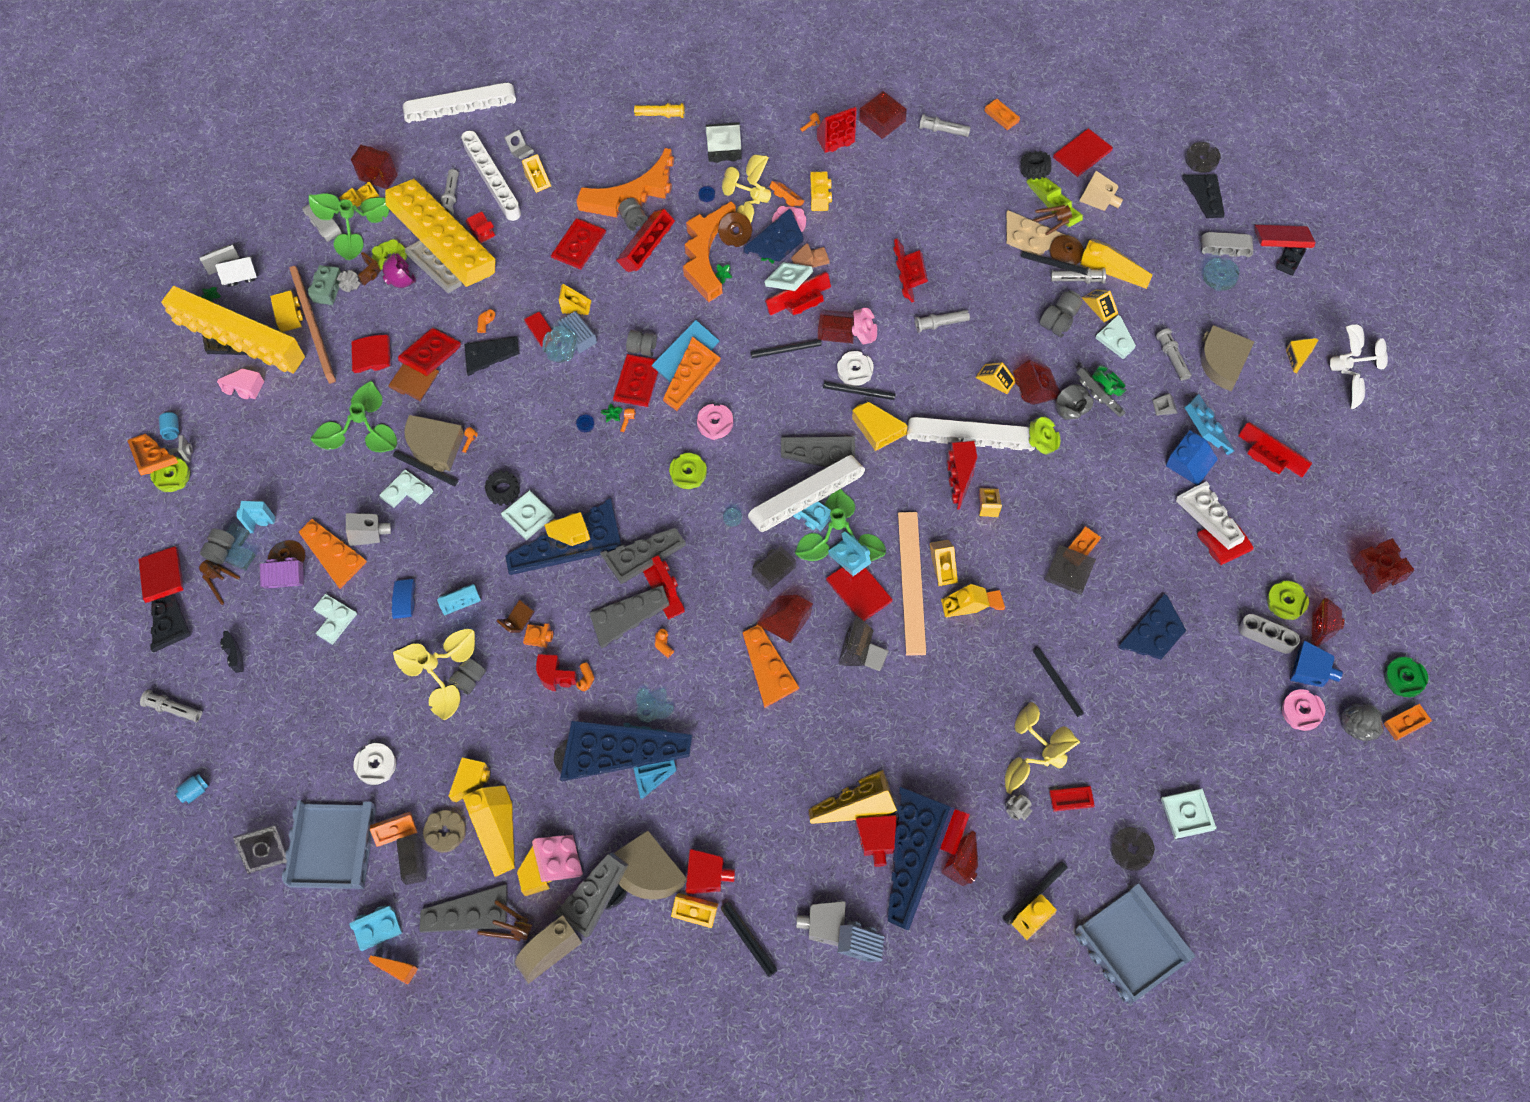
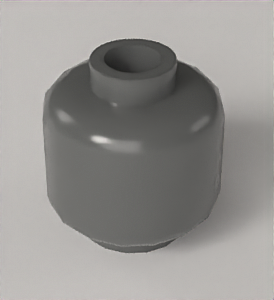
M1071 290L1063 292L1055 306L1061 310V314L1065 313L1074 317L1082 305L1081 296Z

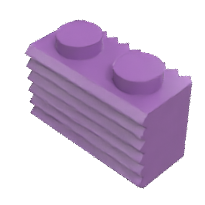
M285 558L284 562L269 559L266 560V563H260V587L266 589L304 585L303 563L298 561L297 558Z

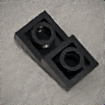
M1288 247L1278 264L1277 270L1293 276L1307 248Z
M223 631L220 645L222 650L228 654V666L235 673L243 672V658L240 648L234 637L228 631Z

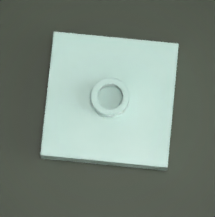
M783 262L765 280L766 287L795 291L813 273V269L811 266Z
M530 490L501 513L502 517L525 540L529 539L544 524H547L555 517L554 513Z
M1203 789L1161 798L1174 839L1216 829Z

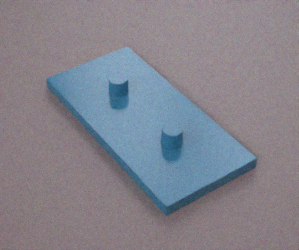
M697 320L652 364V367L670 383L692 337L709 350H712L720 342Z

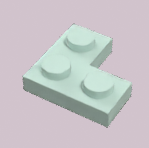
M404 470L379 496L394 508L406 495L421 505L432 494L433 490L407 470Z
M325 594L313 608L314 611L327 618L316 634L333 645L357 613Z

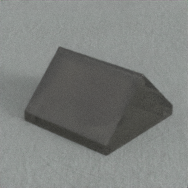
M855 616L847 629L838 662L839 665L865 666L874 630L860 617Z
M276 824L233 837L247 874L287 862L285 834Z

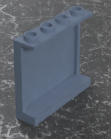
M297 800V806L293 809L294 824L289 831L290 847L286 850L287 864L282 872L283 883L292 888L364 889L372 840L370 825L374 824L376 806L372 802H363V805L304 804L301 800Z
M1140 884L1134 886L1124 896L1082 926H1078L1075 930L1077 934L1075 937L1079 944L1088 948L1091 952L1089 953L1091 960L1096 965L1100 964L1104 970L1103 975L1109 983L1115 984L1118 988L1117 994L1121 1000L1128 1002L1130 1005L1196 957Z

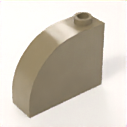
M1213 325L1210 332L1206 331L1202 340L1205 342L1201 352L1202 368L1209 379L1215 384L1232 391L1254 341Z
M409 415L405 425V439L413 456L418 461L433 467L435 470L440 472L444 470L450 471L464 437L462 426Z
M649 831L613 853L629 864L619 885L634 896L651 900L663 899L675 894L685 885L687 878Z
M562 915L536 935L520 951L515 959V965L529 984L582 942Z

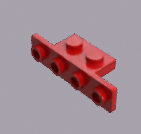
M896 238L894 239L895 246L893 250L898 258L896 260L897 267L901 272L899 279L904 287L902 288V293L912 303L915 302L912 288L928 282L924 259L920 250L905 256L904 246Z
M824 272L804 281L795 291L785 290L766 299L768 313L773 315L787 309L794 316L801 314L808 308L817 306L824 301L823 295L820 292L831 288L828 273Z
M1250 422L1246 423L1239 434L1240 438L1252 445L1247 454L1253 460L1267 466L1272 472L1280 474L1285 468H1288L1298 476L1303 477L1312 465L1311 461Z
M659 555L651 558L653 566L643 571V574L651 589L663 586L670 604L663 611L667 619H671L685 612L677 596L676 587L678 584L674 576H669L668 571L670 570L665 560L661 561Z

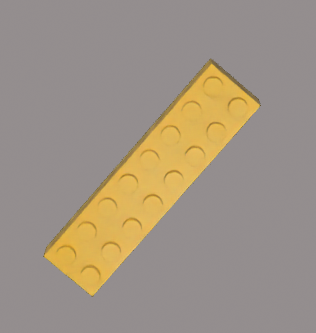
M415 179L385 190L386 206L466 287L495 273V258Z
M173 286L161 301L165 311L171 316V320L176 325H184L190 331L200 332L204 337L208 339L213 338L224 346L226 344L230 345L237 352L243 351L253 359L259 358L267 365L277 366L283 372L288 371L294 374L305 358L295 338L176 286Z

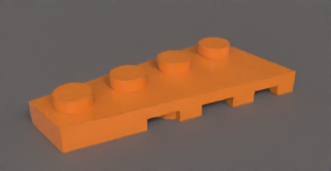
M692 337L663 401L678 411L720 362L721 358Z
M313 519L299 531V534L339 589L367 562Z
M758 624L743 632V638L764 708L797 691L799 686L761 625Z

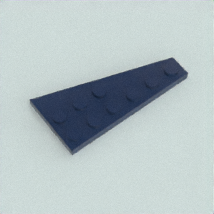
M611 498L606 500L604 504L598 507L595 506L589 512L582 515L590 540L571 546L549 537L548 534L542 535L531 544H525L505 555L509 575L599 556L601 552L616 550V547L621 546Z
M571 721L560 780L561 782L690 757L693 736L691 734Z
M900 787L901 802L898 805L897 811L899 814V824L896 827L893 855L895 868L891 877L893 890L889 899L887 921L909 931L955 808Z

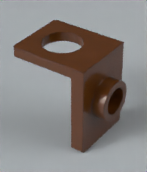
M362 252L361 256L364 263L368 266L358 277L362 285L365 286L371 280L376 279L381 270L377 261Z
M519 600L507 619H497L496 622L510 633H520L529 622L535 610L522 600Z

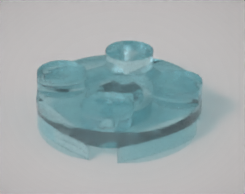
M1214 258L1207 262L1202 273L1205 283L1216 291L1233 288L1240 274L1238 266L1233 261Z
M562 326L553 327V330L547 332L543 340V350L546 352L547 358L557 363L570 361L576 348L577 336L568 328Z

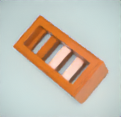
M378 956L369 957V962L406 984L410 983L418 970L412 964Z

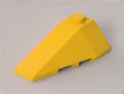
M1096 239L1089 241L1080 264L1094 270L1105 268L1107 275L1146 289L1153 276L1110 244Z
M879 771L858 780L860 786L853 790L846 787L842 790L843 793L840 794L838 799L835 800V798L829 797L808 809L811 824L888 816L892 812L897 811L884 771Z
M506 787L480 788L462 796L494 876H499L514 869L513 806Z

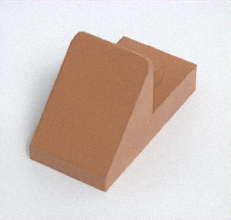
M808 243L791 257L793 264L811 266L812 268L829 264L825 248L810 250Z

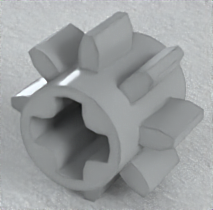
M351 270L343 271L337 278L340 281L339 287L346 292L354 289L357 290L360 282L357 281L358 275Z
M1013 795L1006 803V806H1008L1006 812L1016 821L1020 818L1025 821L1032 812L1030 809L1032 804L1023 795L1018 797Z

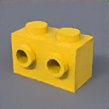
M810 172L811 211H828L829 202H832V192H828V189H831V179H828L827 172Z

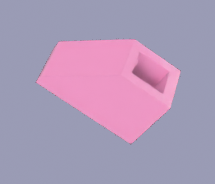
M241 369L218 379L217 383L225 394L232 395L234 390H236L243 399H256L264 380L258 372Z

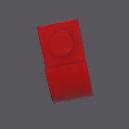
M482 211L466 219L465 222L479 243L495 236L492 230L494 228L492 222L487 221Z
M538 654L536 672L541 684L545 688L556 691L557 684L565 688L576 685L578 679L576 672L559 670L560 661L557 655Z

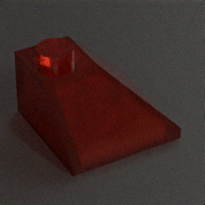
M797 594L777 596L759 619L757 625L791 643L811 616L813 603Z
M1324 598L1312 613L1311 644L1316 647L1321 646L1334 637L1340 629H1343L1345 619L1342 618V609L1328 598Z
M973 830L963 835L956 854H951L941 872L961 886L969 883L972 884L977 876L975 872L978 867L976 832Z

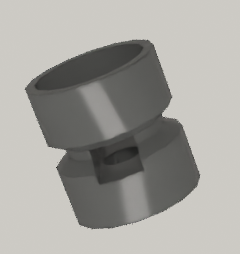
M635 198L624 200L618 207V212L631 231L637 230V226L641 228L648 219Z
M1051 305L1043 314L1039 324L1047 330L1052 329L1055 335L1062 338L1064 336L1062 332H1067L1070 329L1074 318L1065 313L1061 314L1060 309Z
M631 329L627 337V352L634 354L641 352L644 356L652 357L654 352H651V348H656L657 335L648 332L642 334L638 330Z
M213 528L207 537L209 541L204 543L200 550V555L211 562L223 564L228 555L226 550L231 549L235 538L226 531Z
M469 658L461 662L458 666L459 671H455L448 680L451 685L456 686L458 690L464 691L463 693L470 695L475 688V681H480L486 673L482 666Z

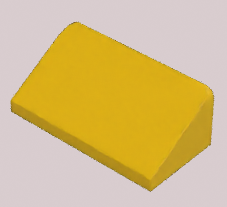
M678 893L675 897L671 917L712 928L719 904Z

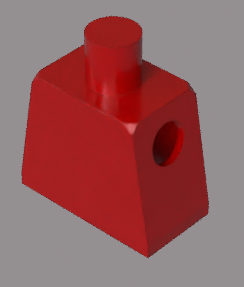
M896 815L856 818V829L864 856L873 855L875 867L886 866V854H893Z
M690 849L686 894L721 891L722 881L734 882L735 869L723 868V857Z

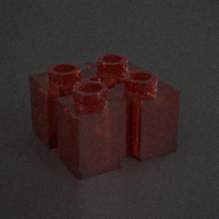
M1393 538L1379 543L1375 549L1371 546L1359 551L1351 561L1359 575L1364 573L1367 577L1364 582L1372 594L1386 589L1390 583L1394 586L1406 581L1415 571L1406 557L1401 559L1399 556L1401 549Z

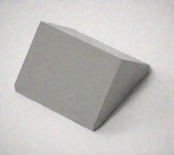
M234 243L200 256V260L209 275L217 272L215 266L217 263L240 258Z

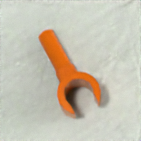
M817 113L810 115L811 121L800 128L802 132L812 125L816 126L815 122L820 124Z
M634 408L624 410V422L620 429L621 432H625L629 419H635L634 415L636 412Z
M468 427L464 432V435L468 437L462 449L464 453L467 452L470 443L475 440L473 436H478L477 432L471 427Z

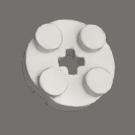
M848 352L838 362V376L847 385H862L871 379L873 362L870 357L862 355L861 352ZM853 366L860 368L858 371L851 370Z
M380 743L365 746L366 748L361 752L359 751L354 759L353 765L356 774L363 782L370 785H377L388 781L396 768V758L393 752L387 746ZM378 759L380 764L377 768L370 766L371 763Z

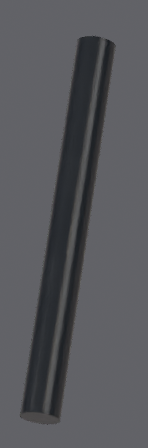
M1026 251L1021 253V258L1083 275L1088 274L1089 269Z
M821 339L751 351L750 353L753 359L819 347L822 344Z
M826 381L823 384L824 389L895 400L896 393Z
M397 450L393 453V457L454 487L459 482L457 479Z
M1040 648L1035 649L1033 653L1077 717L1084 714L1083 710Z
M1061 862L1003 921L1009 926L1034 899L1042 894L1068 868L1067 865Z

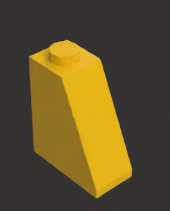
M870 402L859 404L852 411V419L875 451L907 435L908 426L906 423Z

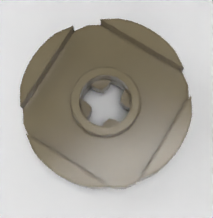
M449 810L429 815L423 829V836L427 845L441 853L454 850L462 843L466 835V826L460 815ZM446 826L450 832L446 833V836L443 837L439 831Z

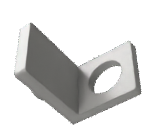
M519 130L504 137L512 155L518 159L526 158L534 152L531 147L525 144ZM517 136L519 143L513 146L511 138Z
M181 435L179 436V448L169 449V454L173 455L179 451L182 455L181 459L188 463L191 462L193 448L191 443H188L185 437Z

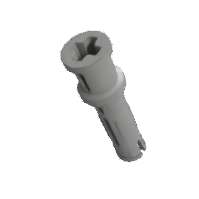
M922 114L919 129L926 128L933 130V132L943 131L968 137L971 127L942 121L939 117L931 118Z
M454 169L448 171L445 193L441 196V205L445 209L448 208V212L451 215L454 214L453 205L456 203L454 195L459 175L458 171Z
M1088 268L1087 275L1069 270H1052L1051 282L1085 281L1087 284H1090V282L1105 284L1106 269L1091 270Z
M968 310L937 316L930 314L928 317H915V327L918 333L926 329L935 330L938 326L969 321L970 315Z
M1164 329L1157 333L1156 338L1160 340L1163 346L1162 350L1168 354L1180 380L1189 379L1192 375L1178 351V343L1174 341L1171 329Z
M150 689L145 690L140 698V705L143 707H152L157 712L166 711L196 723L202 715L201 710L169 700L167 695L155 694ZM176 708L185 710L187 713L176 710Z

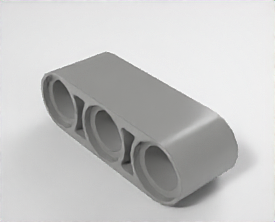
M310 204L302 207L305 215L309 217L314 227H317L321 236L325 237L327 243L342 234L333 219H319L312 212Z
M1207 232L1201 236L1203 254L1211 253L1212 255L1220 256L1226 254L1240 257V255L1250 257L1253 255V238L1250 235Z
M1254 614L1246 615L1238 628L1243 636L1285 654L1293 652L1300 642L1299 635L1296 632ZM1265 632H1269L1272 637L1268 636Z

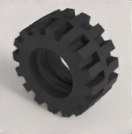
M1028 152V154H1024V157L1021 158V174H1023V177H1027V179L1032 178V180L1038 178L1039 180L1041 177L1045 178L1046 175L1050 174L1051 157L1046 152Z
M502 470L499 473L494 472V475H490L488 477L489 480L485 481L486 485L484 486L487 497L493 504L496 505L498 503L499 506H502L504 503L509 505L508 502L513 503L514 498L517 499L520 493L517 478L514 474H509V471H505V473ZM501 483L510 485V488L504 493L495 492V488Z

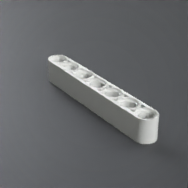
M502 83L406 101L403 104L405 121L410 123V121H422L431 117L432 119L443 117L442 115L459 114L458 112L463 111L470 112L475 111V109L507 105V103H515L516 97L513 85Z
M473 131L464 132L462 134V141L465 150L506 218L513 221L517 220L521 213L513 193L476 133Z
M918 417L908 420V440L937 441L936 443L948 444V442L975 441V446L985 447L986 445L1002 449L1009 447L1013 450L1029 449V451L1035 449L1029 443L1030 427Z
M849 455L755 507L748 514V519L760 532H764L857 480L863 475L865 468L852 455Z

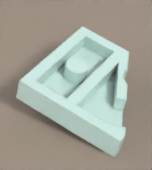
M1119 315L1096 335L1098 341L1122 359L1132 352L1136 346Z

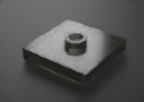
M1059 545L1045 581L1082 595L1096 559Z

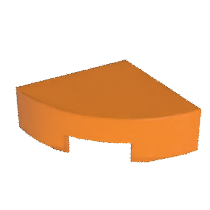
M1000 590L987 592L990 607L996 610H1005Z

